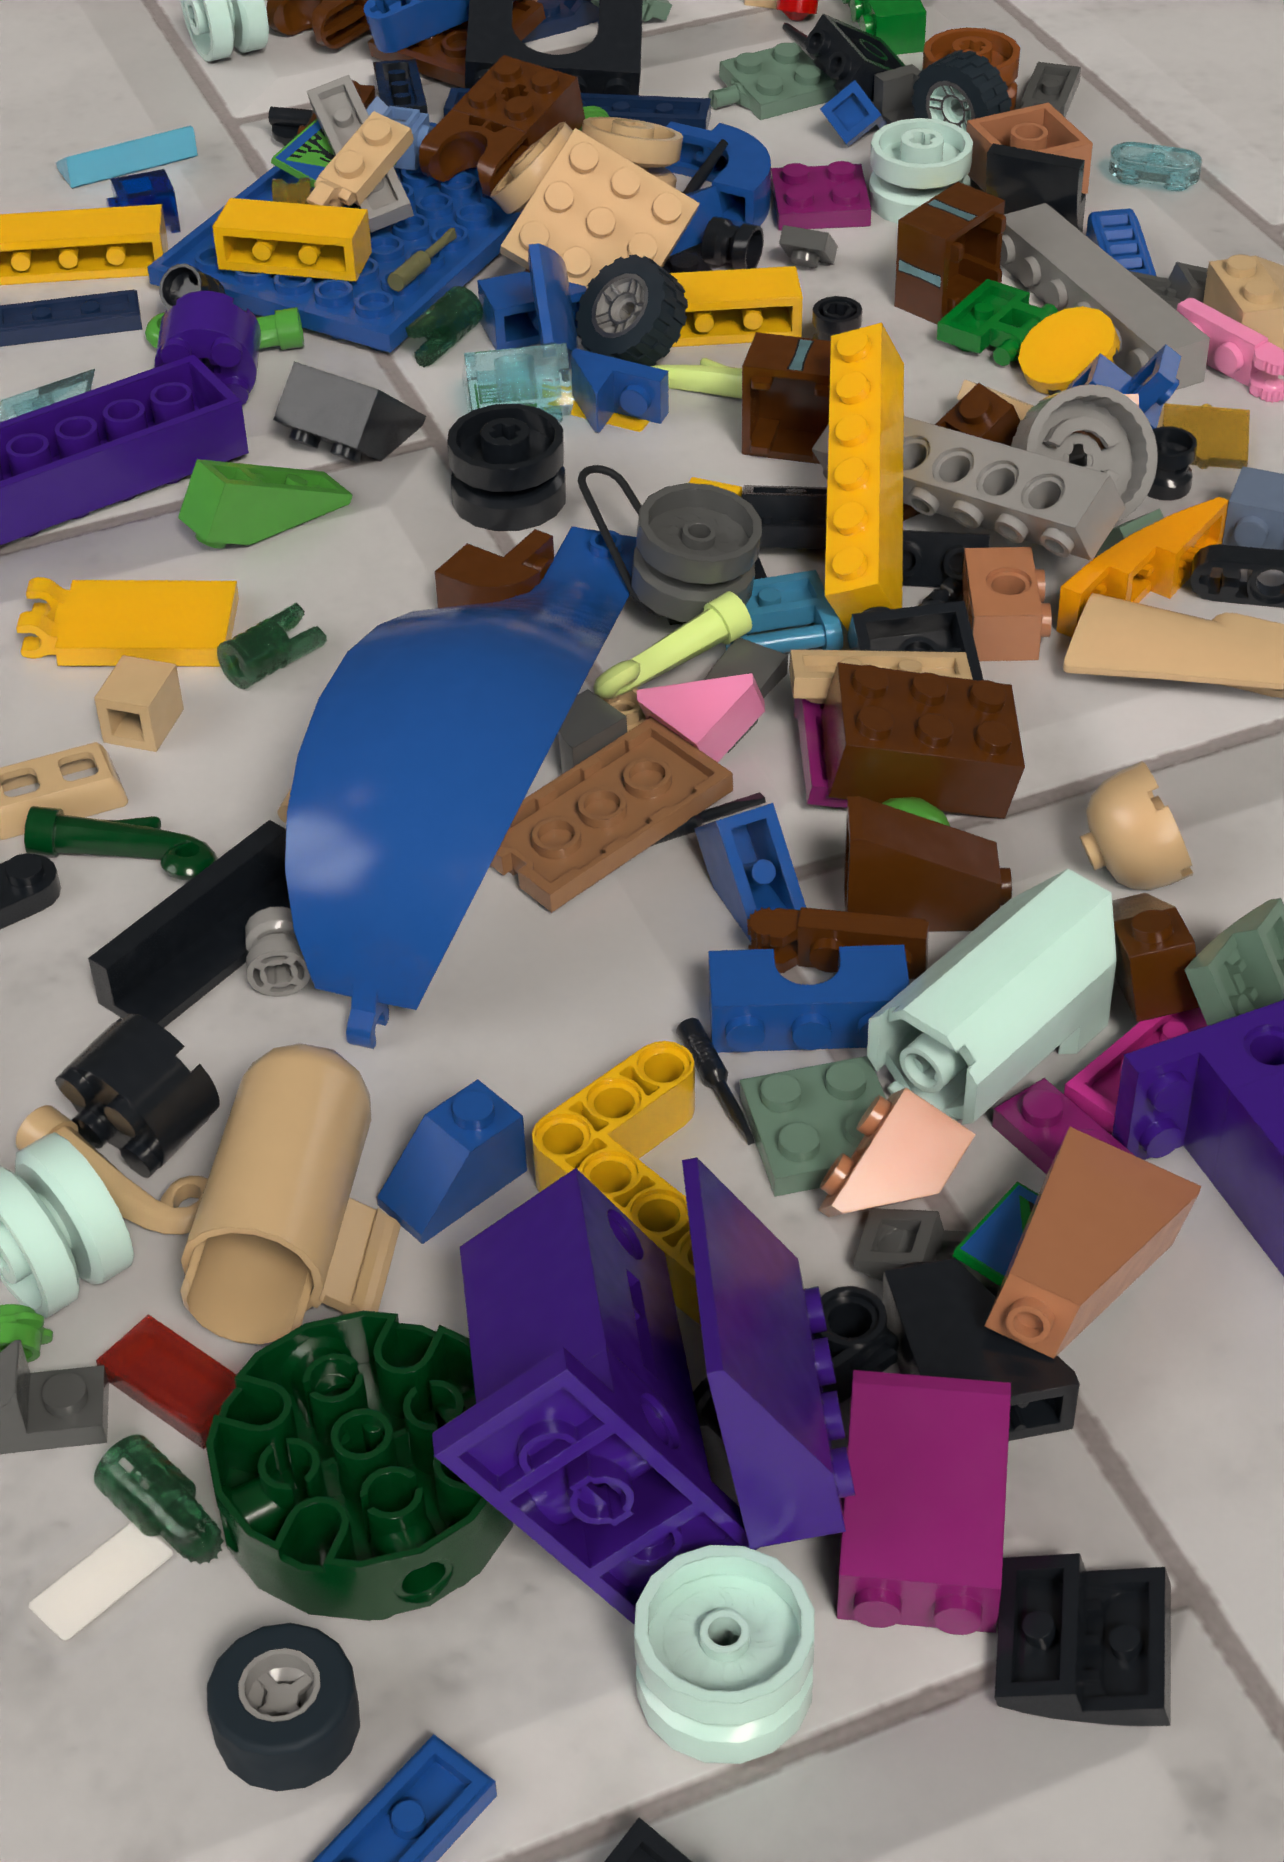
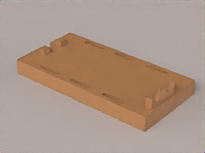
M650 717L526 797L512 821L491 866L502 875L508 872L513 876L518 874L519 888L550 912H553L686 823L691 817L698 815L732 792L733 773Z

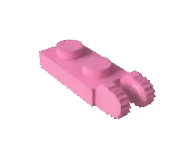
M1187 298L1178 303L1177 311L1210 337L1206 365L1248 386L1249 394L1257 398L1260 397L1261 400L1272 403L1279 402L1280 400L1283 401L1284 381L1278 378V375L1284 376L1283 349L1268 342V338L1195 298Z

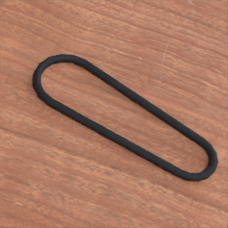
M603 465L585 467L578 476L579 488L629 594L640 607L649 613L665 617L655 613L640 602L631 587L630 574L587 486L586 477L593 473L610 476L620 485L638 516L639 509L642 506L627 481L614 469Z

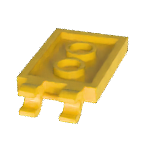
M36 577L29 580L26 598L42 599L47 603H34L32 611L21 613L16 629L17 633H32L38 636L24 637L21 648V655L23 657L36 659L46 655H56L58 666H116L122 655L172 663L176 664V666L226 667L239 601L237 581L72 580L70 590H67L51 579Z

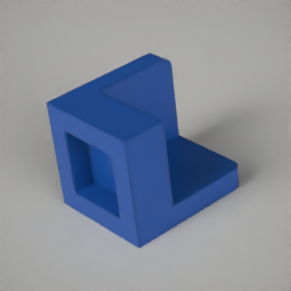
M856 80L820 108L848 147L876 124L879 128L887 125L881 113Z

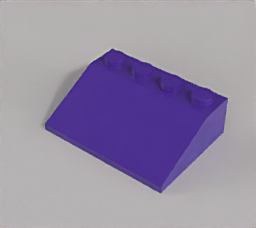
M697 1157L682 1160L706 1373L749 1548L754 1549L846 1532L840 1498L855 1496L856 1494L847 1447L832 1449L831 1444L832 1440L843 1439L846 1436L837 1390L823 1393L822 1390L824 1385L835 1384L836 1377L828 1337L814 1339L813 1336L814 1333L827 1331L819 1286L804 1289L798 1258Z

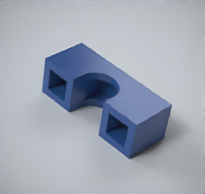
M905 946L839 947L838 972L831 979L813 985L798 984L784 978L776 969L774 949L708 951L711 1042L717 1053L867 1048L869 1018L909 985Z

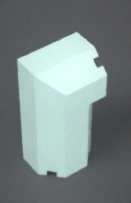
M1070 869L1064 870L1007 901L870 1017L867 1057L876 1071H879L886 1065L895 1081L887 1087L890 1094L907 1088L955 1121L962 1119V1125L970 1124L981 1117L1058 1046V1054H1077L1108 1026L1117 962L1112 893Z

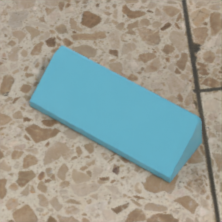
M187 126L68 156L57 161L56 166L70 187L76 188L193 158L198 155L194 129L192 126Z

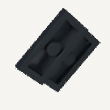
M992 144L987 152L986 193L1005 200L1004 214L1047 203L1083 233L1086 194L1082 193L1085 160Z
M744 485L742 498L754 507L761 518L762 538L760 547L826 549L827 487Z
M1080 1553L1003 1558L994 1695L997 1705L1006 1709L1051 1719L1103 1725L1170 1726L1171 1583L1166 1568L1151 1567L1086 1571Z

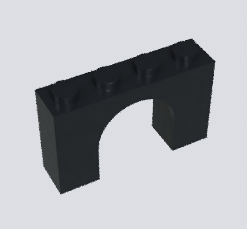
M470 0L465 58V88H472L505 55L578 77L580 93L639 95L643 0H599L598 28L594 40L579 51L562 55L536 51L519 40L512 27L513 0Z

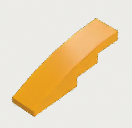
M1217 497L1173 513L1129 535L1095 557L1061 586L1056 632L1071 638L1073 637L1081 614L1092 593L1139 603L1150 591L1170 599L1190 579L1194 555L1206 546L1222 544L1229 500Z

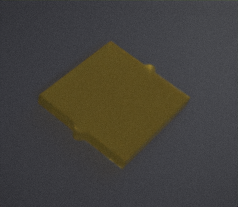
M1164 403L1162 427L1182 428L1192 433L1197 440L1196 457L1190 465H1198L1201 469H1206L1208 466L1242 469V466L1247 467L1250 410L1212 407L1210 404L1193 406Z

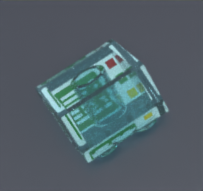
M566 343L464 353L462 378L468 413L475 409L495 404H523L544 410L556 417L559 423L563 421L562 416L571 415L573 396Z

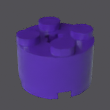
M196 291L183 295L176 300V305L168 312L166 310L162 316L154 366L158 367L194 354L244 405L254 387L257 375L261 342V329L257 318L248 308L247 312L234 305V298L224 293Z

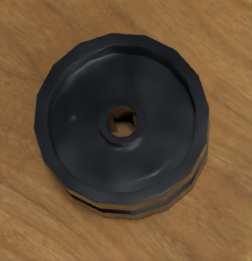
M495 404L478 408L458 418L449 429L447 447L449 466L452 469V505L460 518L475 527L492 531H520L540 526L557 516L566 504V475L563 466L564 434L563 428L556 417L540 408L523 404Z

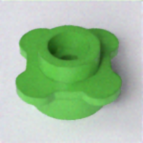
M18 1304L0 1305V1352L11 1342L21 1340L27 1363L39 1358L41 1345L48 1344L53 1340V1331L43 1327L44 1317L37 1314L30 1307Z

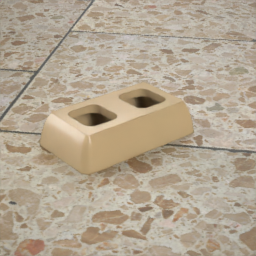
M98 742L1 767L0 840L25 833L27 815L32 806L60 808L63 810L64 815L88 817L127 805L128 798L106 749ZM97 767L98 770L92 776L73 781H67L63 778L65 775ZM39 783L40 786L36 791L15 797H9L4 794L6 791Z

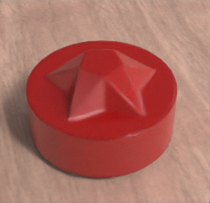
M777 0L776 9L781 10L790 20L802 21L809 14H817L819 0Z

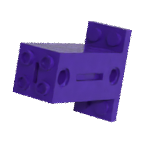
M1284 1000L1124 1054L1112 1136L1136 1157L1143 1160L1166 1156L1176 1148L1184 1146L1284 1277Z
M577 1168L461 1245L460 1256L476 1404L432 1433L434 1457L634 1625L636 1603L650 1577L674 1557L708 1545L746 1546L749 1548L740 1507L716 1486L710 1478L665 1253Z

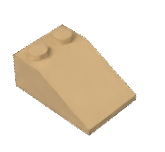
M1242 254L1233 255L1224 260L1209 261L1203 303L1268 338V342L1283 349L1284 352V266L1256 255L1248 256Z

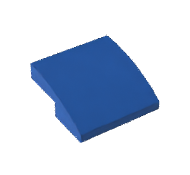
M539 243L529 244L528 264L543 359L560 356L561 369H571V353L575 348L579 349L566 264L562 257L551 248Z

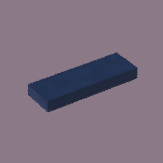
M134 289L0 305V347L143 330L138 293Z

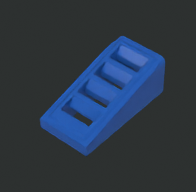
M1132 209L1096 211L1089 214L1086 236L1128 271L1157 276L1140 223Z

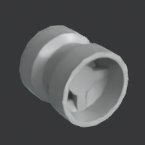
M269 907L256 912L249 918L245 926L246 949L249 952L246 957L248 982L253 989L261 994L273 997L297 993L307 985L311 976L294 932L291 909L286 907Z

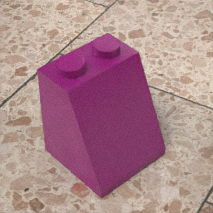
M853 1370L848 1456L856 1495L844 1497L843 1517L846 1532H842L837 1619L854 1620L875 1628H886L895 1624L933 1627L953 1635H967L976 1631L996 1633L1002 1586L1011 1401L1010 1382Z

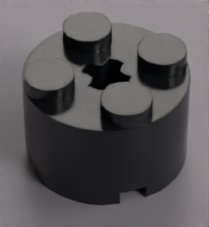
M128 1014L123 1019L120 1017L99 1035L56 1077L55 1082L59 1090L71 1101L78 1112L72 1119L78 1126V1133L96 1148H102L107 1142L118 1148L122 1158L137 1174L149 1178L208 1121L210 1116L219 1108L220 1100L212 1079L202 1065H197L190 1072L176 1056L185 1047L178 1039L154 1021L138 1014Z

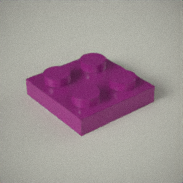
M836 161L825 166H806L800 163H791L781 168H771V189L778 230H782L783 225L804 229L871 226V205L862 164Z

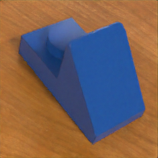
M577 348L572 351V396L596 433L601 432L614 413L658 424L663 422L669 413V379L667 370Z

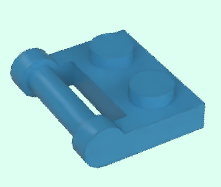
M816 570L754 580L752 596L746 604L752 620V630L740 638L781 653L822 647L823 650H839L843 648V631L840 620L825 597V588ZM811 623H815V625L805 626ZM786 627H799V628H793V629H787V630H781V631H775V632H768V633H762V634L751 635V634H753V633H755V632H762V631H768V630H774V629H780V628H786ZM732 643L726 645V650L731 646Z

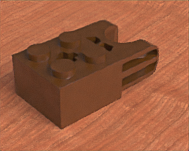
M267 0L268 24L275 32L292 36L313 28L318 45L330 49H338L370 30L364 13V5L368 0Z
M503 55L425 136L419 147V163L422 174L445 182L463 170L477 167L482 193L490 197L496 185L509 171L514 162L552 128L561 122H566L572 130L575 128L579 130L582 127L585 115L578 77Z

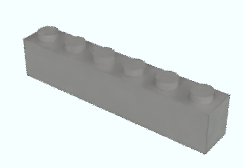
M1047 203L1004 214L1006 217V230L1002 235L1000 265L1045 304L1054 305L1058 311L1084 306L1099 309L1109 316L1120 340L1119 352L1116 350L1112 357L1114 364L1133 377L1166 344L1182 356L1176 376L1179 380L1176 390L1204 382L1210 337Z

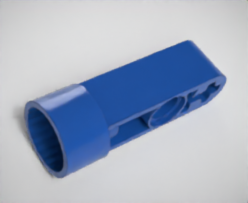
M368 0L364 5V13L376 48L384 53H393L468 21L470 0Z

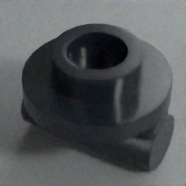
M271 106L268 118L270 125H272L273 138L286 146L297 136L299 127L307 125L314 111Z

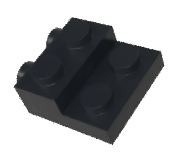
M822 14L804 42L807 52L816 57L813 63L830 78L836 80L834 87L837 91L841 92L851 82L856 80L871 102H873L874 74L906 66L881 38L826 14Z
M930 600L914 607L898 609L873 607L862 613L852 614L847 636L850 650L966 652L973 680H984L965 601L946 603L942 600Z

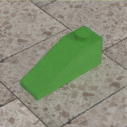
M197 459L178 518L196 533L195 538L199 542L207 546L221 549L225 548L227 544L252 545L349 505L353 494L324 471Z

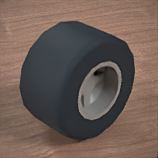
M295 1623L263 1626L237 1639L217 1659L207 1683V1712L216 1747L227 1768L250 1786L276 1792L306 1788L331 1775L350 1755L360 1729L359 1701L353 1667L340 1644L317 1628Z

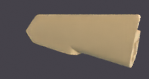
M1092 593L1074 631L1064 659L1063 669L1064 672L1073 674L1220 684L1270 697L1284 698V624L1227 612L1209 620Z

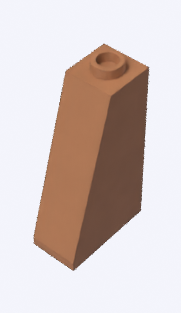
M1069 1127L1042 1184L984 1327L1054 1359L1173 1245L1199 1195L1201 1186Z

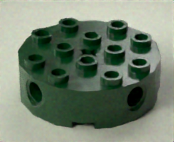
M364 1310L305 1323L255 1352L235 1376L236 1388L222 1403L219 1415L214 1414L206 1441V1450L226 1546L259 1589L309 1615L371 1621L384 1620L395 1614L431 1606L480 1574L513 1528L512 1521L434 1457L432 1433L476 1404L470 1340L468 1337L442 1325H439L437 1331H433L423 1325L399 1323L398 1314Z

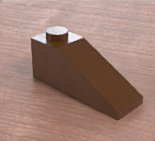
M1148 893L1112 900L1117 957L1115 978L1136 1021L1141 1022L1200 1008L1184 970L1196 957L1195 941L1177 908Z

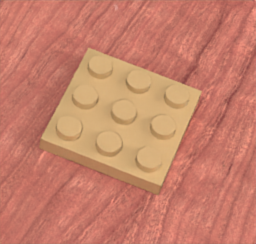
M575 128L501 244L500 253L529 270V244H542L551 248L562 257L566 264L568 281L570 283L583 285L588 288V283L600 273L599 270L605 265L609 266L615 259L620 257L627 258L629 255L635 254L641 258L646 256L663 267L698 211L700 203Z

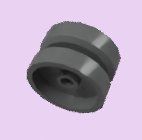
M684 483L664 487L649 495L639 509L637 546L634 549L631 570V587L640 602L655 613L679 622L690 621L704 611L705 604L728 591L736 594L746 606L752 596L755 579V561L759 556L762 538L760 516L749 502L736 493L713 485Z

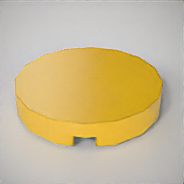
M1084 306L1068 308L1045 317L1029 331L1021 343L1018 360L1027 383L1038 392L1049 394L1048 390H1066L1100 353L1114 363L1112 357L1116 350L1119 352L1120 340L1111 318L1099 309Z

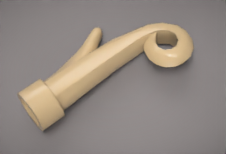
M44 1105L35 1109L22 1122L16 1135V1147L18 1150L27 1147L47 1134L55 1132L67 1139L87 1159L105 1184L123 1218L145 1229L163 1234L183 1235L190 1233L208 1178L203 1176L180 1178L169 1186L160 1201H158L121 1173L78 1133L76 1123L53 1106ZM188 1198H198V1201L189 1207H179L181 1202Z

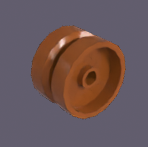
M966 27L950 29L935 34L925 42L922 70L955 51L963 50V52H967L970 50L976 52V55L984 56L993 67L996 66L999 70V75L1003 82H1006L1009 98H1011L1012 106L1010 111L1016 109L1018 85L1014 80L1018 77L1020 47L1014 39L1004 33L986 28Z

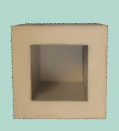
M122 655L94 697L103 743L153 752L158 751L184 710L176 664Z

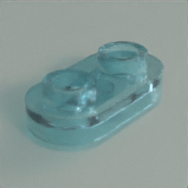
M1124 142L1115 145L1111 149L1109 171L1124 184L1134 185L1142 182L1163 185L1164 188L1171 191H1182L1199 181L1202 158L1196 152L1188 149L1140 142Z

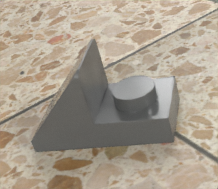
M21 1340L11 1342L0 1352V1454L107 1443L109 1381L105 1365L30 1373Z

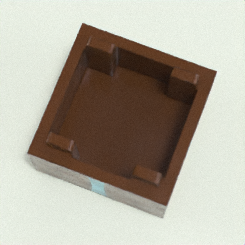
M957 182L899 219L894 306L938 325V321L986 279L1001 283L1002 235L1006 230L1005 200Z
M755 333L742 365V455L820 464L812 448L829 424L831 341Z

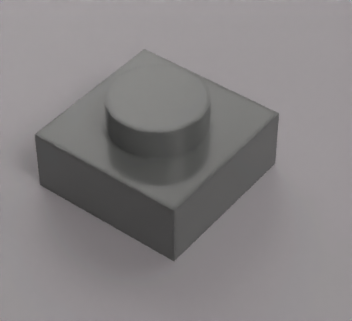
M783 225L779 245L788 257H791L790 261L792 263L808 268H817L819 262L834 265L838 246L828 232Z

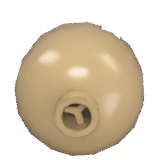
M1143 761L1123 769L1106 779L1091 795L1086 810L1090 832L1080 836V840L1094 870L1106 866L1118 883L1131 889L1154 890L1192 876L1194 872L1190 868L1192 866L1191 859L1168 805L1164 806L1158 795L1154 797L1152 791L1159 788Z

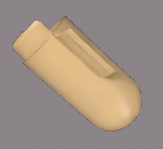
M302 1043L276 1047L254 1061L241 1079L181 1258L185 1277L180 1292L184 1306L204 1328L219 1337L248 1344L274 1342L300 1327L305 1312L311 1307L317 1309L322 1303L343 1312L342 1315L363 1310L375 1312L379 1310L401 1225L395 1218L388 1216L381 1209H373L350 1198L371 1123L370 1093L360 1072L334 1049Z

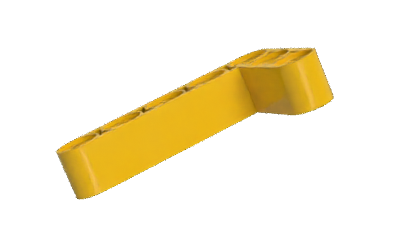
M659 1041L639 1049L543 1116L535 1124L532 1131L535 1182L537 1190L541 1192L577 1168L665 1253L675 1305L701 1326L686 1196L639 1160V1158L684 1127L693 1118L695 1111V1063L693 1055L686 1047L676 1042Z

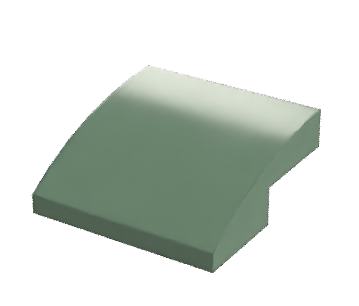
M1281 898L1266 901L1234 922L1213 939L1184 969L1207 1026L1284 1000V904Z

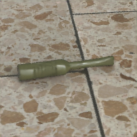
M455 228L448 229L426 251H417L392 272L387 278L391 289L397 292L403 290L431 264V258L457 238Z

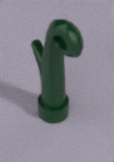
M32 806L28 812L25 824V850L30 854L58 857L60 853L160 859V864L164 871L171 877L180 880H191L218 859L215 852L206 842L190 835L162 830L161 820L157 816L123 820H102L64 815L63 810L60 808Z

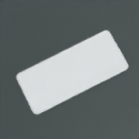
M133 1520L29 1603V1609L61 1640L68 1641L173 1556V1551L140 1520Z

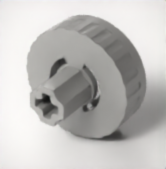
M1079 385L1054 393L1040 400L1037 405L1031 407L1024 419L1020 421L1011 444L1015 448L1110 474L1126 507L1118 521L1129 516L1141 505L1152 487L1157 470V444L1147 417L1129 397L1113 388L1102 385ZM1076 431L1090 432L1100 439L1105 448L1100 449L1097 442L1089 435L1072 433Z

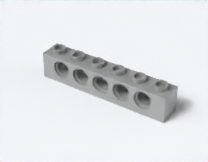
M904 416L903 503L911 505L915 510L924 515L933 516L937 513L953 518L969 529L983 527L996 531L1004 538L1015 543H1022L1025 540L1044 546L1048 551L1060 557H1068L1071 554L1092 561L1126 508L1110 474ZM829 424L812 448L824 469L823 475L826 479H828Z

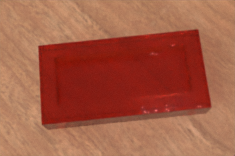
M149 1314L96 1360L97 1366L105 1365L110 1384L202 1449L206 1448V1441L214 1414L219 1415L222 1403L236 1388L234 1378L237 1374Z

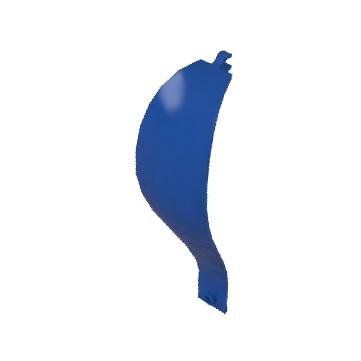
M571 526L541 583L528 593L493 603L412 611L377 625L347 651L317 701L297 756L287 809L285 873L294 932L315 988L352 997L351 1011L346 1029V1037L349 1044L374 1049L376 1046V1024L386 1026L389 1021L388 1005L417 1010L554 739L630 595L600 531ZM609 530L631 577L637 537L621 535Z

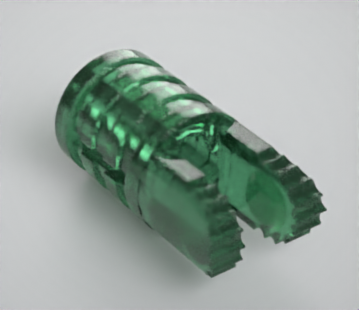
M462 286L452 287L405 328L408 337L414 339L425 337L427 339L414 352L419 366L424 368L433 364L482 320L483 308L481 302L471 290Z
M296 602L257 623V625L250 627L245 632L239 633L232 639L220 643L217 648V657L221 669L229 681L240 689H246L255 682L265 678L266 675H270L279 668H284L318 649L328 641L326 639L327 636L318 626H313L307 631H303L289 639L286 632L295 628L305 615V611Z
M131 1435L114 1444L103 1455L94 1473L95 1486L144 1535L149 1537L161 1535L183 1558H187L190 1563L196 1561L201 1565L203 1562L210 1563L213 1558L218 1559L217 1554L222 1551L221 1544L224 1542L221 1537L222 1531L214 1520L212 1521L211 1517L203 1510L202 1505L196 1501L195 1484L144 1435ZM123 1457L134 1467L130 1473L118 1463ZM143 1480L150 1486L147 1490L141 1486Z

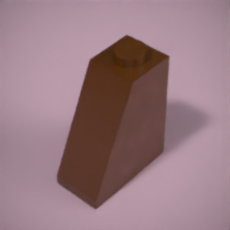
M847 796L844 865L845 911L926 919V922H929V932L973 931L996 912L1000 905H1004L1012 898L1011 869L1000 868L997 842L861 796Z

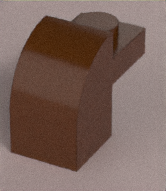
M534 529L504 557L467 543L435 571L438 608L499 602L530 592L536 585L541 583L549 566L554 561L553 535Z

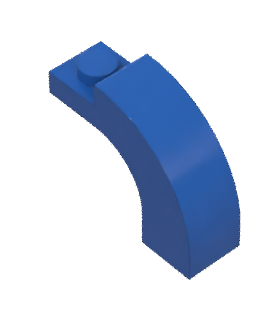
M671 121L666 127L680 132L683 136L680 161L665 168L669 169L672 173L693 177L721 139L726 140L728 146L706 181L712 182V186L716 185L724 218L730 219L733 225L741 226L744 223L761 226L769 214L771 198V158L766 147L749 133L723 123H719L711 131Z

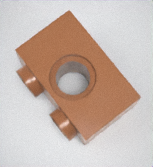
M1032 547L964 548L961 595L962 601H965L979 661L1039 660L1041 637H1050L1051 606L1050 603H1044L1046 588L1044 569H1035Z

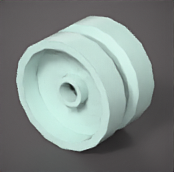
M180 0L191 40L204 61H214L230 57L234 46L242 53L266 47L269 25L264 0Z
M926 118L899 120L884 125L875 132L871 141L870 165L873 171L869 181V201L873 212L887 221L898 224L899 219L953 184L960 182L970 186L971 180L968 174L972 165L973 141L969 133L955 124Z
M55 1132L47 1134L16 1152L15 1173L0 1166V1279L21 1305L34 1309L44 1319L48 1318L78 1299L79 1277L93 1285L102 1284L132 1265L134 1257L133 1246L119 1208L87 1159L67 1139Z
M708 1545L677 1555L654 1573L646 1584L636 1603L634 1643L637 1661V1698L649 1727L673 1750L704 1763L741 1764L773 1753L799 1730L812 1703L815 1609L802 1581L777 1558L746 1546Z

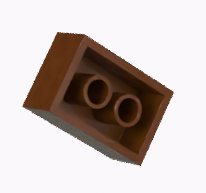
M837 663L821 714L826 774L829 787L828 796L830 798L847 800V796H861L883 803L890 798L917 797L944 812L1005 819L1025 769L1012 685L989 680L979 681L940 676L928 672L917 673L879 668L873 665Z

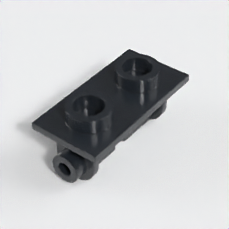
M903 530V585L940 587V584L949 577L962 584L964 548H989L990 534Z

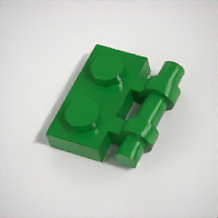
M986 279L938 321L937 340L955 345L962 351L978 354L989 345L997 347L993 352L995 362L1001 366H1007L1011 361H1019L1020 346L1029 331L1045 317L1058 312V310L1049 303L1044 304L1041 308L1030 305V292Z

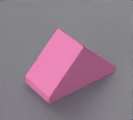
M752 673L637 690V702L646 719L654 718L716 762L722 759L765 712V701Z

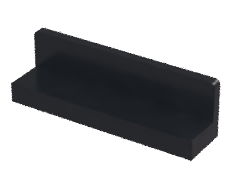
M268 820L91 955L88 960L98 1004L122 1019L128 1014H138L165 1028L245 964L249 953L246 949L245 926L249 918L256 912L269 907H286L291 909L285 873L286 829Z

